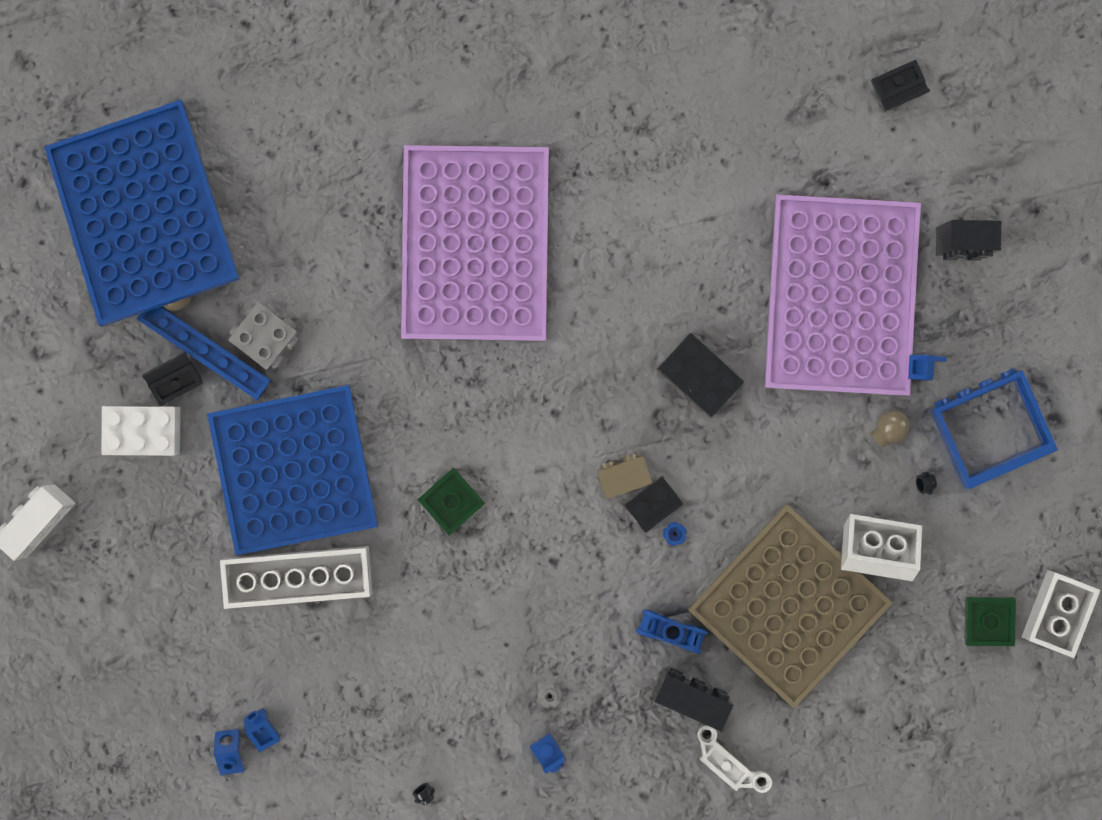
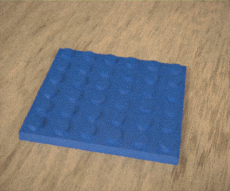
M350 385L207 414L235 555L378 527Z

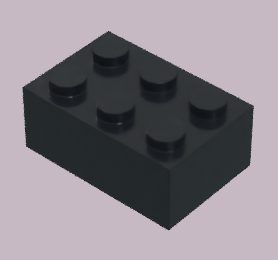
M951 220L936 227V256H943V260L948 261L958 260L967 256V261H981L982 259H987V257H993V253L1001 251L1002 221Z
M689 333L657 368L664 377L709 418H712L744 383L737 374L692 333Z
M670 667V670L663 668L652 692L654 702L722 732L734 706L730 696L727 695L728 693L717 687L711 690L705 685V682L695 677L689 680L685 678L683 672Z

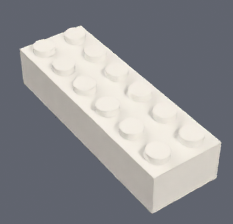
M369 546L229 557L220 560L224 609L370 597L373 594Z

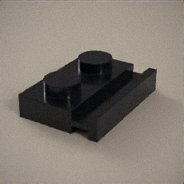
M916 59L870 80L884 108V112L930 92Z
M186 352L151 369L142 376L160 406L203 384L202 378Z
M661 476L624 506L646 533L681 507L683 502L664 477Z

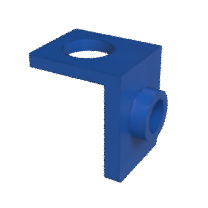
M239 729L215 732L214 757L220 775L244 772V765L239 753ZM229 736L233 738V742L229 745L220 744L224 737Z

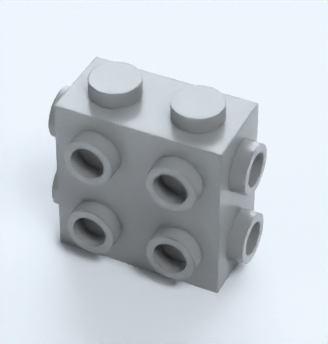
M258 302L256 305L254 303L251 304L244 313L247 316L241 324L238 322L231 329L229 334L232 336L229 338V341L266 370H271L272 367L276 369L284 360L282 355L287 348L291 350L298 342L297 335L300 332L295 329L297 325L287 317L282 319L276 315L278 310L270 303L262 304Z

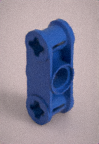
M642 610L644 615L639 628H636V633L701 654L702 650L700 648L704 636L708 635V630L665 617L651 610ZM670 626H677L678 633L674 637L666 636V630Z

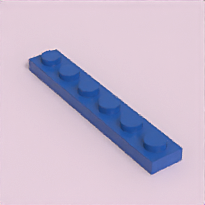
M164 307L141 313L137 318L138 321L256 400H259L272 381Z

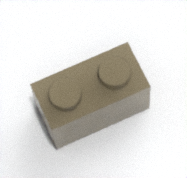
M637 453L624 456V462L615 464L613 460L600 465L601 470H598L597 474L606 499L652 484L642 455L637 456Z

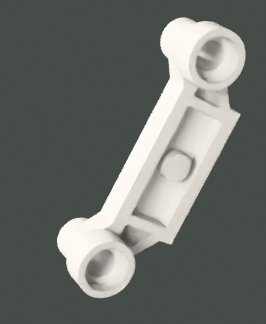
M705 724L698 728L697 737L702 750V755L699 759L735 791L739 788H754L760 793L770 790L772 780L766 772L750 771L716 741L717 732L714 728ZM704 730H710L709 735H702ZM760 777H764L762 783L757 782Z

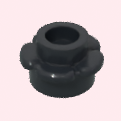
M923 472L916 477V486L921 494L927 493L931 495L937 487V481L934 475H930L929 472Z
M428 783L419 785L412 793L415 798L414 802L416 804L422 803V805L430 803L434 799L435 788L431 787Z

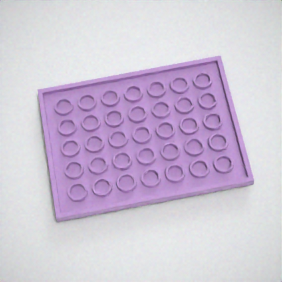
M404 145L401 339L546 341L549 147Z
M775 195L764 388L910 396L911 379H908L909 357L913 351L921 203Z

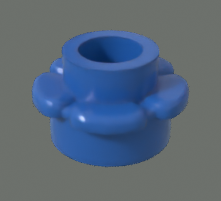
M671 522L667 528H664L663 537L669 545H680L686 540L685 534L687 531L682 524L679 525L677 522Z

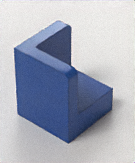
M910 355L908 379L933 380L934 362H946L947 357Z

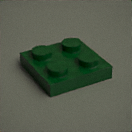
M454 467L417 499L448 535L452 534L485 504L482 498Z
M965 597V645L1015 646L1016 598Z

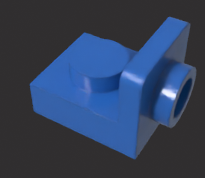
M264 708L251 712L243 719L245 733L259 752L281 741L280 735L268 720L267 712Z
M550 732L530 745V749L542 765L545 774L550 771L555 773L564 766L563 762L566 761V756Z

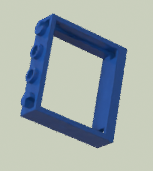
M1014 368L1000 373L1001 378L995 381L992 378L978 383L979 388L972 391L970 387L956 393V398L948 400L946 397L934 402L936 407L929 409L965 489L976 487L1058 450L1023 370L1015 371ZM1014 381L1041 444L968 475L941 413Z

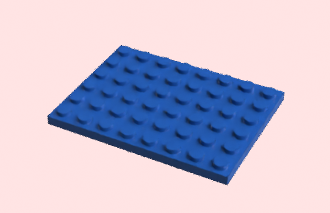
M182 100L44 146L100 327L240 280Z

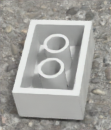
M102 406L101 455H180L181 407Z
M55 484L44 485L40 488L37 486L28 495L30 500L24 506L22 504L18 506L11 514L14 518L8 524L4 523L0 526V549L13 561L29 557L76 504Z
M850 514L843 529L841 570L913 581L920 571L922 526Z
M1047 570L1021 637L1075 658L1100 590Z

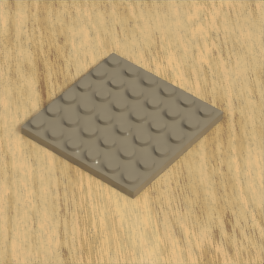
M785 504L695 600L688 610L787 703L795 708L893 602L861 573L841 570L842 555L789 505Z

